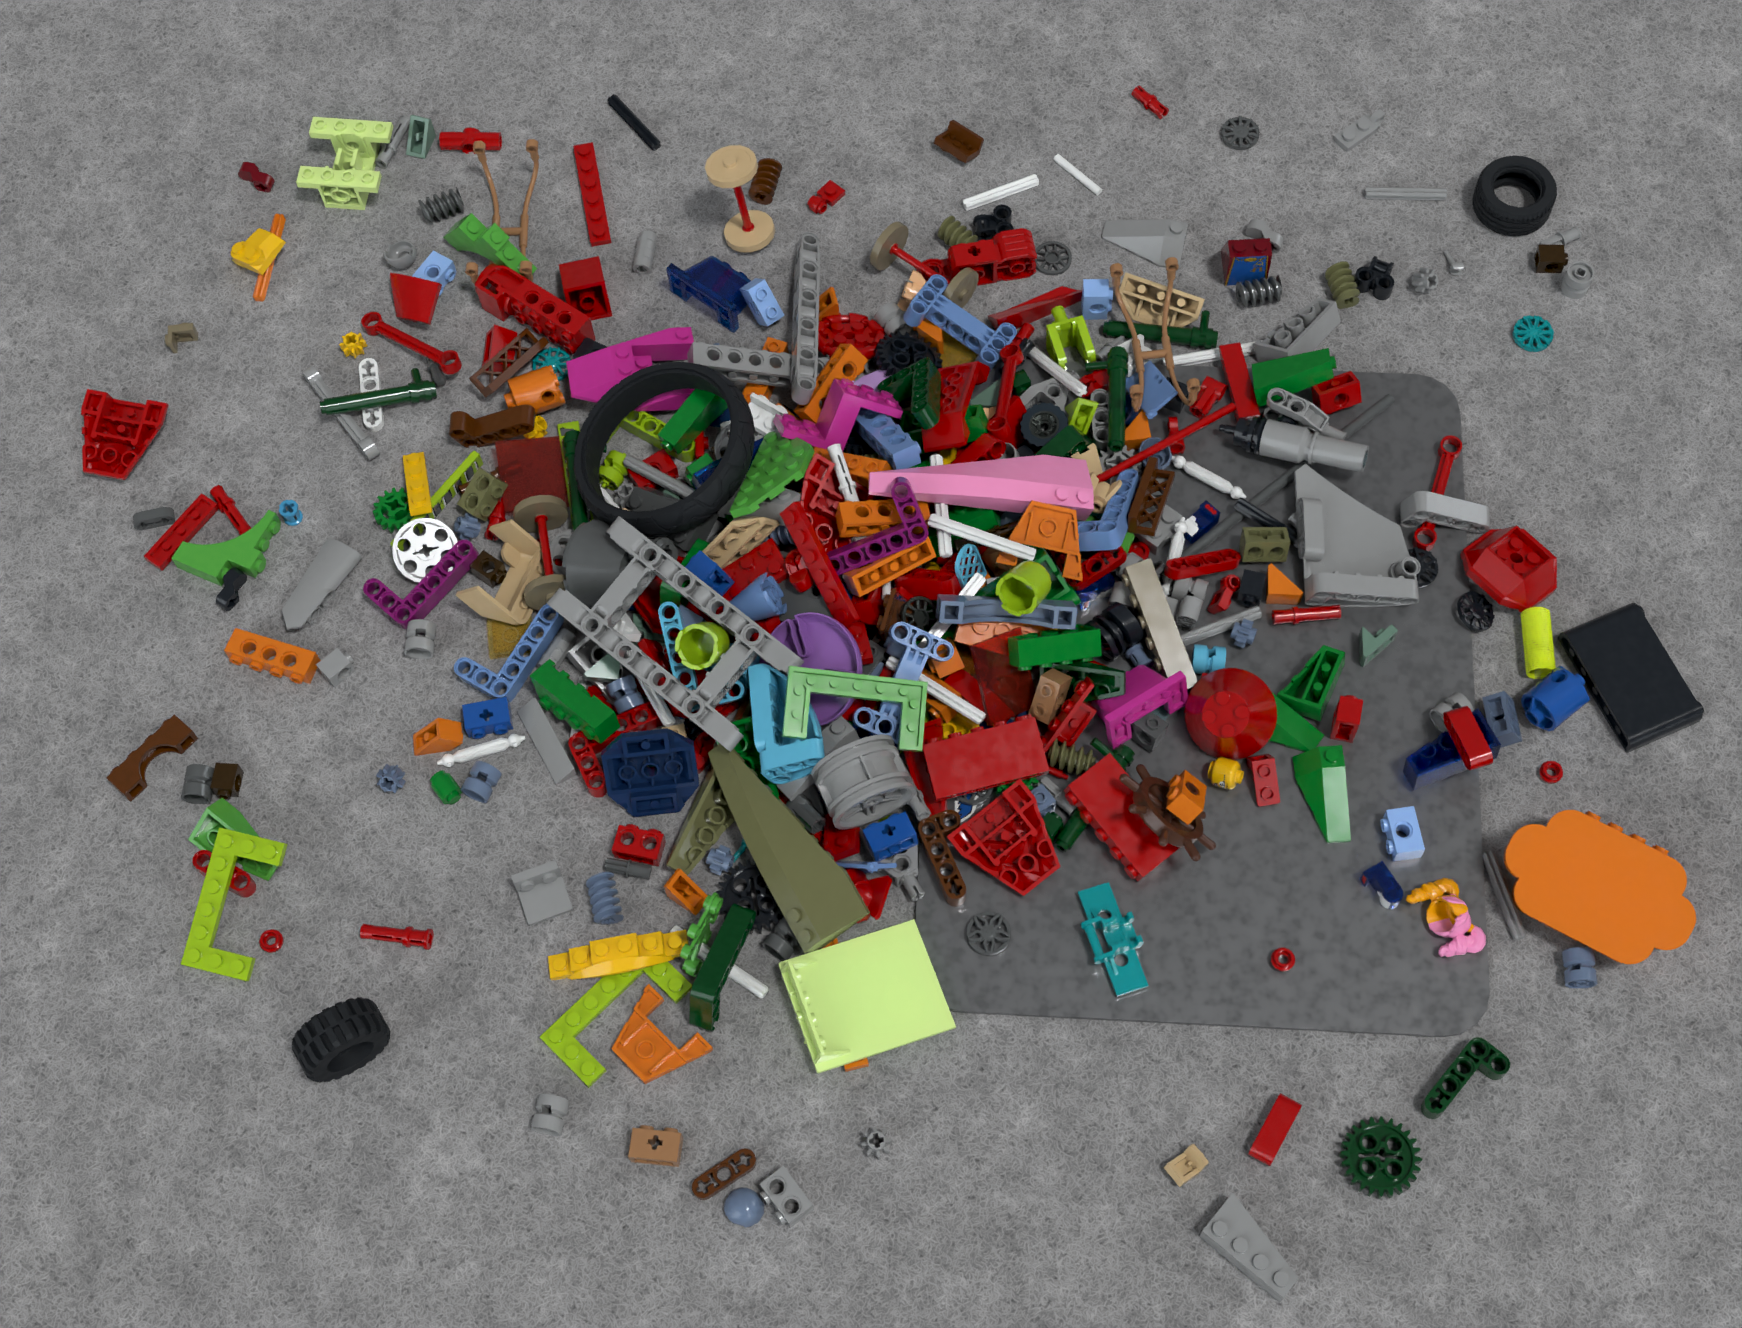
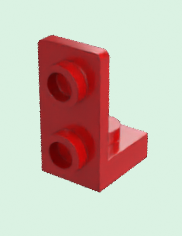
M1270 754L1246 757L1247 767L1253 773L1257 805L1266 806L1280 803L1275 758Z

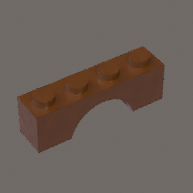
M174 714L170 719L165 720L154 734L149 735L137 750L132 751L123 763L113 768L110 775L106 778L131 802L147 787L145 772L149 763L155 757L167 752L183 754L198 738Z

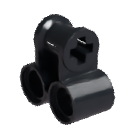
M1001 204L994 208L993 214H981L973 218V225L976 228L974 235L978 236L977 241L990 240L1001 231L1014 229L1011 224L1012 211L1009 206Z
M1374 256L1369 267L1358 268L1354 282H1356L1360 293H1366L1371 289L1376 299L1387 300L1391 296L1394 286V279L1390 276L1394 263H1387Z

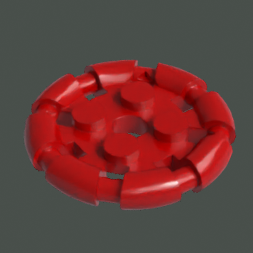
M848 312V315H841V313L829 315L819 321L818 351L823 355H829L831 358L840 344H852L869 360L874 358L876 346L879 340L883 339L885 332L883 327L874 319L870 321L867 316Z

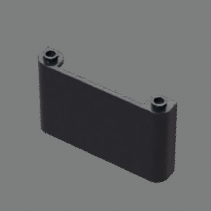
M1636 603L1628 604L1566 630L1558 636V640L1579 675L1584 678L1586 687L1626 753L1694 725L1702 719L1704 713L1702 704L1695 699L1646 619L1645 612L1640 605Z

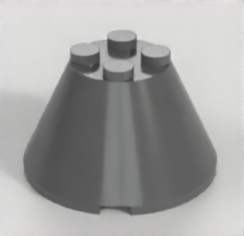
M592 520L588 523L583 522L574 530L567 542L562 567H566V580H563L565 590L570 592L588 608H592L634 558L610 538V535L606 533L610 526L600 520Z

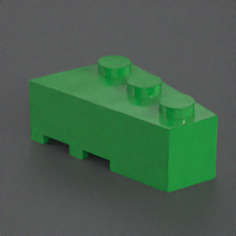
M958 505L948 506L949 519L982 531L992 529L994 525L1000 526L1001 515L999 510ZM929 526L928 536L936 553V559L940 557L937 529ZM951 534L952 547L956 550L953 540L961 537Z
M1323 645L1305 664L1300 673L1295 675L1284 690L1277 694V697L1298 714L1321 721L1344 668L1345 652Z

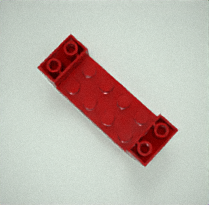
M975 361L938 369L941 374L940 419L934 427L928 430L922 428L925 453L931 451L938 452L948 448H960L967 444L970 431L965 421L966 411L975 385H980L987 381L990 372L989 366Z

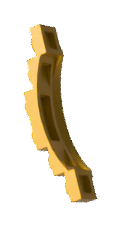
M687 930L665 934L661 931L643 935L631 933L589 941L590 945L570 948L569 952L548 956L550 979L553 981L565 978L573 980L603 977L671 961L676 957H680L681 950L685 944L689 945Z

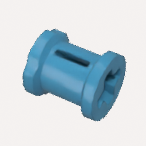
M285 500L279 505V512L287 525L295 526L302 521L303 514L298 509V504L294 500Z

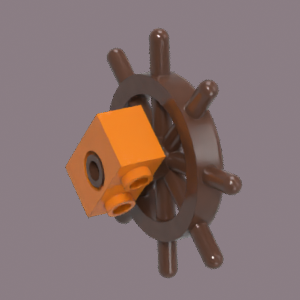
M1143 764L1136 766V771L1142 779L1139 784L1127 774L1120 775V782L1133 791L1134 804L1129 805V812L1139 814L1148 828L1159 837V845L1166 846L1169 843L1185 848L1193 861H1199L1201 858L1200 853L1194 846L1196 841L1209 850L1216 848V843L1203 834L1202 820L1206 818V813L1203 810L1207 786L1187 770H1184L1180 775H1174L1169 782L1157 777H1151Z

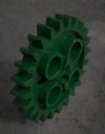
M1380 1116L1377 1123H1375L1373 1117H1370L1368 1125L1363 1120H1360L1359 1128L1353 1125L1351 1127L1353 1134L1346 1133L1344 1136L1348 1142L1343 1141L1340 1146L1346 1151H1341L1339 1157L1346 1160L1340 1166L1348 1167L1344 1176L1352 1175L1353 1179L1350 1184L1354 1185L1358 1182L1360 1184L1359 1192L1367 1188L1369 1197L1375 1191L1377 1192L1378 1199H1381L1384 1192H1386L1388 1198H1391L1393 1190L1398 1195H1401L1403 1192L1402 1187L1408 1190L1411 1187L1409 1181H1416L1417 1177L1413 1173H1419L1421 1168L1415 1164H1419L1422 1158L1415 1155L1420 1152L1421 1148L1413 1147L1417 1139L1408 1138L1410 1130L1401 1131L1402 1123L1394 1127L1392 1118L1386 1124L1382 1116ZM1368 1139L1372 1141L1374 1148H1365L1362 1140ZM1387 1142H1395L1398 1145L1399 1150H1390L1387 1145ZM1378 1152L1385 1158L1383 1162L1380 1161L1379 1157H1376ZM1358 1154L1370 1157L1360 1158ZM1401 1157L1403 1160L1400 1161V1160H1398V1159H1393V1158ZM1362 1164H1370L1373 1167L1374 1173L1368 1174L1364 1172ZM1387 1166L1396 1167L1399 1175L1393 1176L1389 1174Z

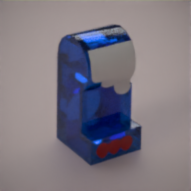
M1205 500L1200 505V508L1190 518L1185 520L1188 529L1184 533V538L1190 544H1193L1218 524L1221 512Z
M1108 573L1083 590H1074L1081 600V603L1078 604L1081 611L1090 608L1091 601L1100 597L1107 598L1111 596L1115 583V578L1112 574Z
M1383 861L1362 873L1360 881L1365 887L1371 884L1380 896V903L1383 907L1394 909L1399 906L1403 898V890Z

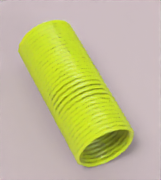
M1530 607L1520 614L1525 670L1529 678L1543 679L1556 668L1551 614L1547 608Z

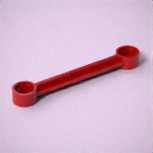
M369 312L361 319V324L368 335L375 336L381 334L438 363L445 374H455L462 367L461 360L456 351L447 350L442 352L384 323L378 312ZM378 321L375 325L368 326L370 322ZM449 360H455L449 365H444Z
M1015 343L1004 346L1000 351L1004 367L995 417L987 423L989 434L1001 440L1006 439L1012 432L1007 418L1016 366L1024 360L1020 346Z
M1445 436L1440 442L1438 454L1441 458L1431 490L1433 493L1441 495L1445 493L1453 461L1459 457L1462 449V442L1456 436ZM1443 445H1454L1457 451L1448 452L1443 448ZM1427 521L1422 523L1421 527L1415 531L1412 539L1413 546L1426 551L1432 550L1437 539V534L1434 531L1436 524ZM1427 535L1431 538L1432 542L1429 544L1421 543L1417 536Z

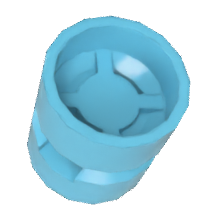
M1194 644L1191 664L1195 674H1202L1206 671L1211 673L1225 668L1226 647L1213 646L1209 649L1207 645Z

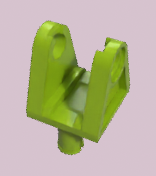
M1063 306L1054 307L1051 310V314L1055 321L1046 325V350L1050 359L1067 370L1065 365L1067 359L1063 348L1072 346L1078 349L1085 363L1096 362L1094 346L1083 315L1068 319Z

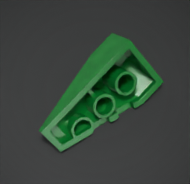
M1273 693L1277 707V723L1274 733L1268 742L1273 741L1284 744L1287 748L1302 752L1316 748L1323 739L1324 734Z
M1342 745L1319 746L1293 756L1295 781L1298 787L1300 786L1305 796L1304 799L1307 805L1310 806L1315 816V821L1326 842H1351L1346 770Z

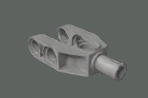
M1070 370L1069 373L1072 375L1074 370ZM1077 373L1072 375L1076 379L1080 380V376ZM1051 378L1030 386L1020 396V399L1026 410L1035 402L1042 401L1059 406L1065 412V407L1069 401V389L1061 382ZM1047 425L1041 430L1046 431L1048 429Z
M1273 388L1268 392L1266 400L1268 407L1264 410L1262 418L1268 420L1267 414L1270 412L1276 413L1279 417L1286 415L1294 419L1298 426L1307 427L1310 433L1314 434L1317 431L1323 436L1345 440L1347 433L1329 426L1330 417L1312 402L1281 388ZM1278 395L1282 397L1283 401L1276 403L1271 400V397ZM1298 404L1303 410L1295 412L1291 409V406Z
M864 827L860 829V841H863V848L870 861L875 862L864 839ZM918 845L904 850L905 853L897 854L890 860L884 859L879 861L882 863H896V868H883L876 871L881 876L888 875L896 886L904 885L912 901L918 900L917 895L919 898L925 895L924 890L916 879L919 867ZM902 865L908 867V868L905 869V870H898V869H897L899 866H902Z

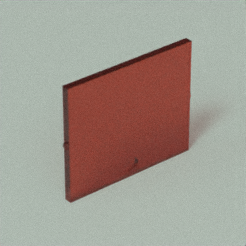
M559 436L495 441L499 478L508 484L502 495L504 513H513L515 506L520 501L537 495H552L561 498L566 503V506L569 507Z
M1021 627L999 635H993L991 638L970 645L987 726H992L996 722L1004 721L1011 717L1014 718L1015 715L1031 708L1035 695L1031 671L1018 670V667L1009 665L1008 637L1022 635Z

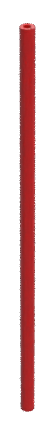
M1231 402L1097 475L1099 482L1112 478L1235 411L1236 405Z

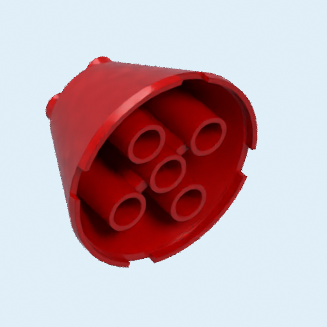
M1223 668L1205 675L1193 686L1185 704V723L1192 740L1200 749L1216 758L1224 757L1237 760L1255 754L1270 740L1277 723V707L1270 688L1258 676L1243 669Z

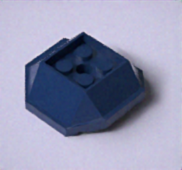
M668 728L621 733L601 752L607 794L617 804L624 807L633 817L680 812L685 802L699 786L694 741Z

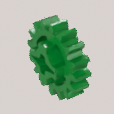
M395 487L392 488L391 493L385 490V496H378L379 503L373 504L375 508L373 514L377 524L381 525L383 530L388 528L390 533H393L394 529L399 531L414 517L411 516L409 506L405 503L406 501L408 502V496L402 487L399 492L396 491Z

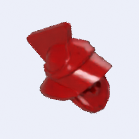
M846 868L845 870L870 912L857 923L867 921L870 916L878 920L881 916L892 879L886 875L868 880L863 871L857 868Z

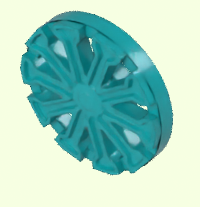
M1529 315L1517 321L1512 335L1515 343L1520 348L1530 352H1539L1549 347L1553 340L1554 331L1547 320L1542 319L1540 316Z

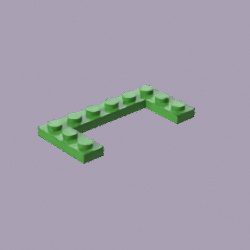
M789 666L782 737L806 739L810 693L901 704L898 750L922 752L928 682Z

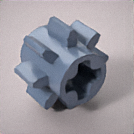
M465 513L464 517H457L454 523V532H457L456 536H459V539L469 541L470 537L476 538L479 535L481 524L475 516Z
M1243 619L1242 623H1235L1230 636L1235 639L1234 645L1244 648L1246 643L1253 644L1258 630L1253 628V621Z
M386 764L383 770L380 769L376 775L380 778L377 785H380L384 792L393 791L396 793L398 788H402L406 782L402 779L405 772H402L398 765L389 766Z
M720 845L719 849L712 848L706 860V864L710 865V872L721 876L722 871H730V867L733 866L735 856L731 855V848Z

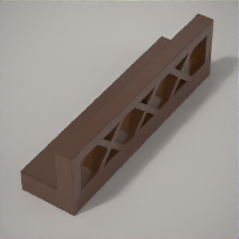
M526 328L469 379L487 398L549 342L544 336L537 340L529 329ZM524 335L533 344L530 348L521 347V338ZM507 350H516L517 359H507ZM494 362L503 363L502 373L493 372ZM480 374L489 375V384L486 387L477 378Z
M1149 457L1128 515L1129 533L1155 537L1175 478L1174 471L1158 469V458ZM1156 478H1168V480L1159 484ZM1160 491L1162 495L1154 499L1151 494ZM1152 506L1157 509L1152 513L1146 511L1147 508ZM1147 521L1152 524L1151 528L1140 526V524Z

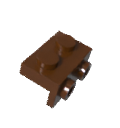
M951 120L947 131L936 136L934 144L943 151L955 156L957 160L967 163L980 154L984 139L957 121Z

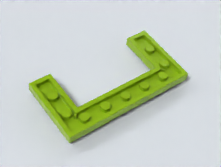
M219 827L181 965L244 981L250 980L256 958L213 948L216 932L238 856L281 867L288 844Z
M668 961L643 969L603 976L540 1036V1039L588 1088L606 1072V1069L575 1037L643 973L677 1004L692 989L693 985Z

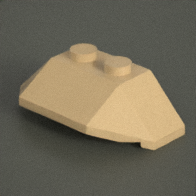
M1125 272L1119 291L1132 320L1145 324L1162 325L1167 286ZM1172 288L1167 326L1185 327L1198 320L1205 299Z
M737 517L702 552L723 569L759 546L780 523L777 520L766 517Z

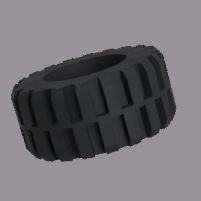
M362 997L351 998L345 1002H338L330 1008L327 1007L318 1015L316 1014L311 1017L310 1021L305 1022L292 1039V1051L307 1078L320 1083L322 1081L329 1082L332 1079L337 1080L344 1075H349L375 1059L376 1055L384 1050V1046L388 1045L391 1031L377 1005L372 1000Z

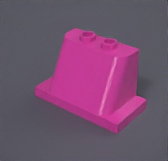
M1139 665L1130 671H1126V694L1091 701V706L1097 710L1096 714L1105 723L1108 744L1114 749L1131 739L1130 724L1163 704L1164 709L1169 714L1185 706L1188 698L1186 676L1180 670L1172 676L1165 678L1146 665Z

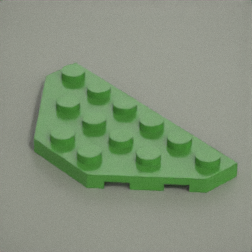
M772 431L767 433L731 506L730 513L733 518L754 513L760 508L758 504L764 502L766 498L772 500L785 490L784 486L793 479L797 482L803 478L815 452L812 445L798 437L792 440L782 437L779 432Z

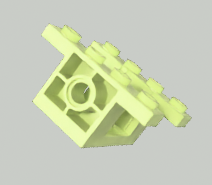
M313 117L309 130L310 137L331 139L336 157L333 169L329 168V166H300L296 181L297 186L300 188L318 189L327 208L365 210L369 192L378 193L382 176L380 171H374L376 166L375 159L378 157L380 143H390L393 131L392 122Z

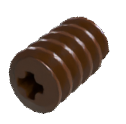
M763 158L757 162V173L752 179L748 193L750 198L756 203L768 205L773 201L772 197L775 194L774 191L779 181L778 178L782 171V165L775 159Z

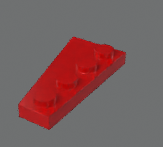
M941 717L924 724L923 745L926 744V740L932 738H939V741L944 740L943 719ZM904 751L911 777L918 790L923 793V800L931 812L930 816L948 810L947 800L935 802L923 753Z

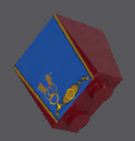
M1270 238L1228 240L1221 249L1225 286L1236 285L1237 282L1243 284L1245 280L1251 283L1253 279L1260 281L1263 277L1268 278L1272 259Z

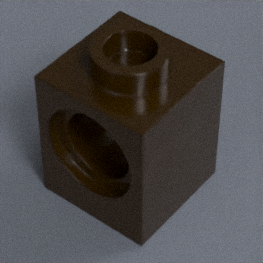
M1538 245L1534 255L1536 273H1562L1564 266L1568 264V254L1565 253L1564 245Z
M484 550L470 564L473 576L491 588L501 584L506 577L507 571L504 563ZM489 569H494L492 572L487 573Z
M216 763L210 786L211 790L220 799L229 800L231 797H239L244 774L243 770L238 764Z

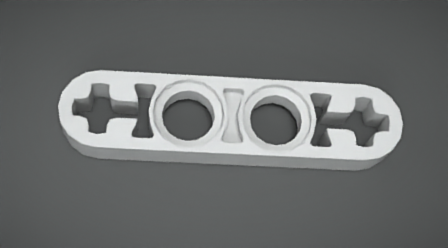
M372 358L362 360L359 364L361 393L381 390L380 370L377 362ZM368 366H372L370 369L372 376H368L366 370ZM369 383L376 384V387L372 390L365 389ZM383 406L362 410L366 429L371 432L381 430L384 426ZM371 414H374V416H375V418H376V420H377V421H375V424H373V425H371V422H372V416H371Z

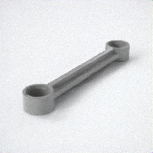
M313 365L302 371V375L307 383L317 392L322 400L336 397ZM348 412L334 414L357 443L368 461L380 455L374 442L369 436H366Z

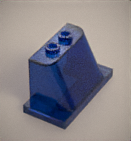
M709 256L684 271L672 263L666 268L672 293L686 302L693 296L717 313L719 324L733 333L738 330V315L748 305L739 289L751 282L744 273L737 272L727 262H722L714 256Z

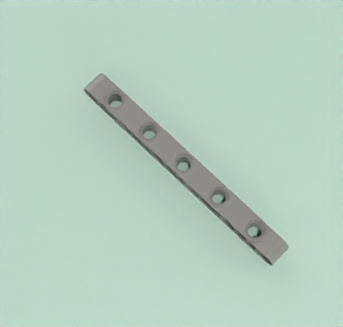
M804 232L801 236L796 250L794 271L791 397L794 402L800 405H806L810 402L816 387L818 368L820 240L812 232Z

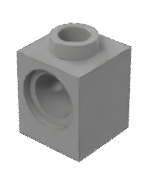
M338 648L316 664L320 673L334 688L355 672L352 666L354 660L347 652L342 654Z

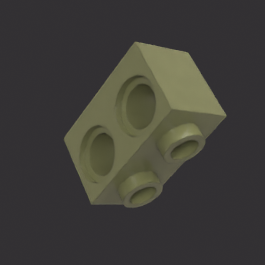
M479 467L457 505L471 515L487 521L508 484L494 474Z
M1287 527L1242 528L1239 543L1242 562H1286L1290 546Z

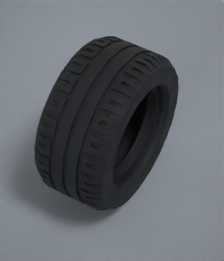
M1514 155L1502 157L1492 161L1482 170L1472 198L1473 209L1481 223L1498 234L1506 236L1528 235L1537 231L1548 220L1557 197V185L1549 170L1536 160ZM1502 185L1522 187L1533 196L1535 203L1527 207L1507 205L1498 199L1494 189Z

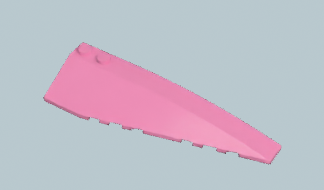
M1035 455L869 473V495L892 497L891 482L896 477H905L910 482L918 501L1024 513L1030 501L1033 500L1076 510L1077 520L1086 521L1094 510L1093 486L1087 462L1082 459ZM898 485L895 488V492L899 494L907 490V487L904 485Z

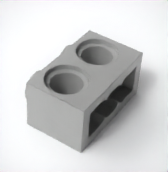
M784 1166L760 1183L762 1189L759 1193L767 1205L773 1204L777 1210L774 1214L782 1225L787 1223L791 1228L814 1210L813 1204ZM782 1184L784 1190L781 1193L774 1194L771 1192L773 1185ZM796 1203L799 1209L796 1213L790 1214L785 1211L787 1205Z

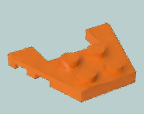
M1031 500L1008 540L1066 553L1061 576L1082 581L1083 575L1076 510ZM1000 551L995 562L1016 566L1018 557Z
M650 984L645 987L644 993L639 1002L636 1003L631 1017L625 1023L611 1048L644 1084L682 1067L713 1050V1047L698 1032L681 1049H678L647 1018L664 1002L663 997Z

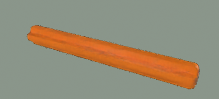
M283 214L274 215L270 232L279 238L282 236L286 221ZM275 259L263 275L258 274L253 292L255 301L263 302L265 300Z

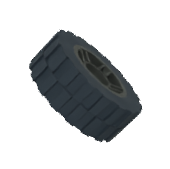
M1045 402L1028 408L1027 412L1023 414L1020 423L1024 442L1035 452L1044 447L1061 430L1069 426L1065 412L1059 406ZM1047 425L1048 429L1046 431L1041 430Z

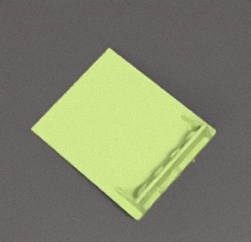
M914 919L779 962L778 966L796 1013V1019L805 1038L804 1044H807L817 1073H822L956 1028Z

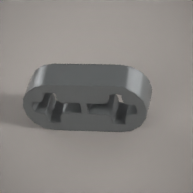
M170 507L141 511L133 515L134 528L141 531L170 525L175 522L174 510Z

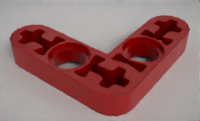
M1122 546L1114 550L1100 551L1081 563L1082 581L1077 583L1075 579L1064 578L1074 590H1083L1122 565L1127 559V553ZM1049 550L1062 572L1066 553ZM1114 552H1117V554H1118V557H1117V558H1114V555H1113ZM1105 557H1106L1107 561L1109 562V564H1107V563L1103 560ZM1095 563H1102L1099 571L1092 572L1091 569Z

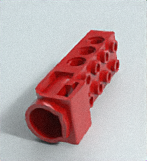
M492 263L481 272L475 282V291L479 297L482 309L503 322L510 315L515 316L519 323L523 325L525 323L528 324L535 333L539 335L541 333L544 334L551 343L555 345L557 343L560 344L571 355L576 352L586 337L594 341L596 340L589 316L509 267ZM488 282L492 284L489 289L485 288Z

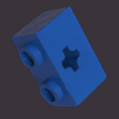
M701 550L691 557L689 563L685 566V568L721 596L735 583Z
M507 697L462 705L465 730L469 738L480 739L485 737L486 734L495 733L502 735L507 733L508 730H513L511 707Z
M906 812L895 813L889 816L888 819L879 823H872L863 829L865 842L875 862L918 845L917 833Z

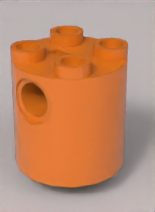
M551 365L507 380L510 391L503 396L508 409L519 405H530L535 408V415L566 404L564 396L559 389V381Z

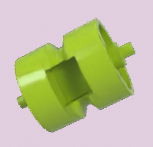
M611 450L603 461L604 466L601 465L599 468V481L603 489L606 487L612 491L617 490L624 481L623 475H628V468L623 465V460L627 456L625 453L622 454L619 451Z

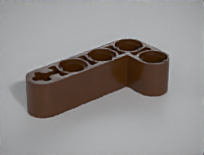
M519 405L476 419L466 412L455 411L450 414L449 435L466 448H469V446L480 448L530 433L534 430L535 408L530 405Z
M945 810L921 820L918 825V837L946 902L950 906L958 907L964 904L966 900V885L946 840L950 833L961 826V819L955 810ZM951 820L954 821L956 824L954 826L949 827L946 826L944 823L946 821ZM925 829H932L934 833L926 835L923 831ZM941 849L943 853L941 855H934L932 851ZM949 869L953 873L949 876H944L941 874V871ZM952 884H954V889L959 895L956 896L955 893H952Z

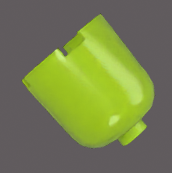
M1023 561L1013 567L996 585L995 593L997 596L999 595L1003 603L1001 605L1002 608L1015 616L1032 613L1051 590L1050 574L1045 567L1034 561Z
M707 621L688 625L678 633L675 640V651L678 652L683 665L690 669L701 670L720 661V656L729 650L730 640L728 633L719 624Z

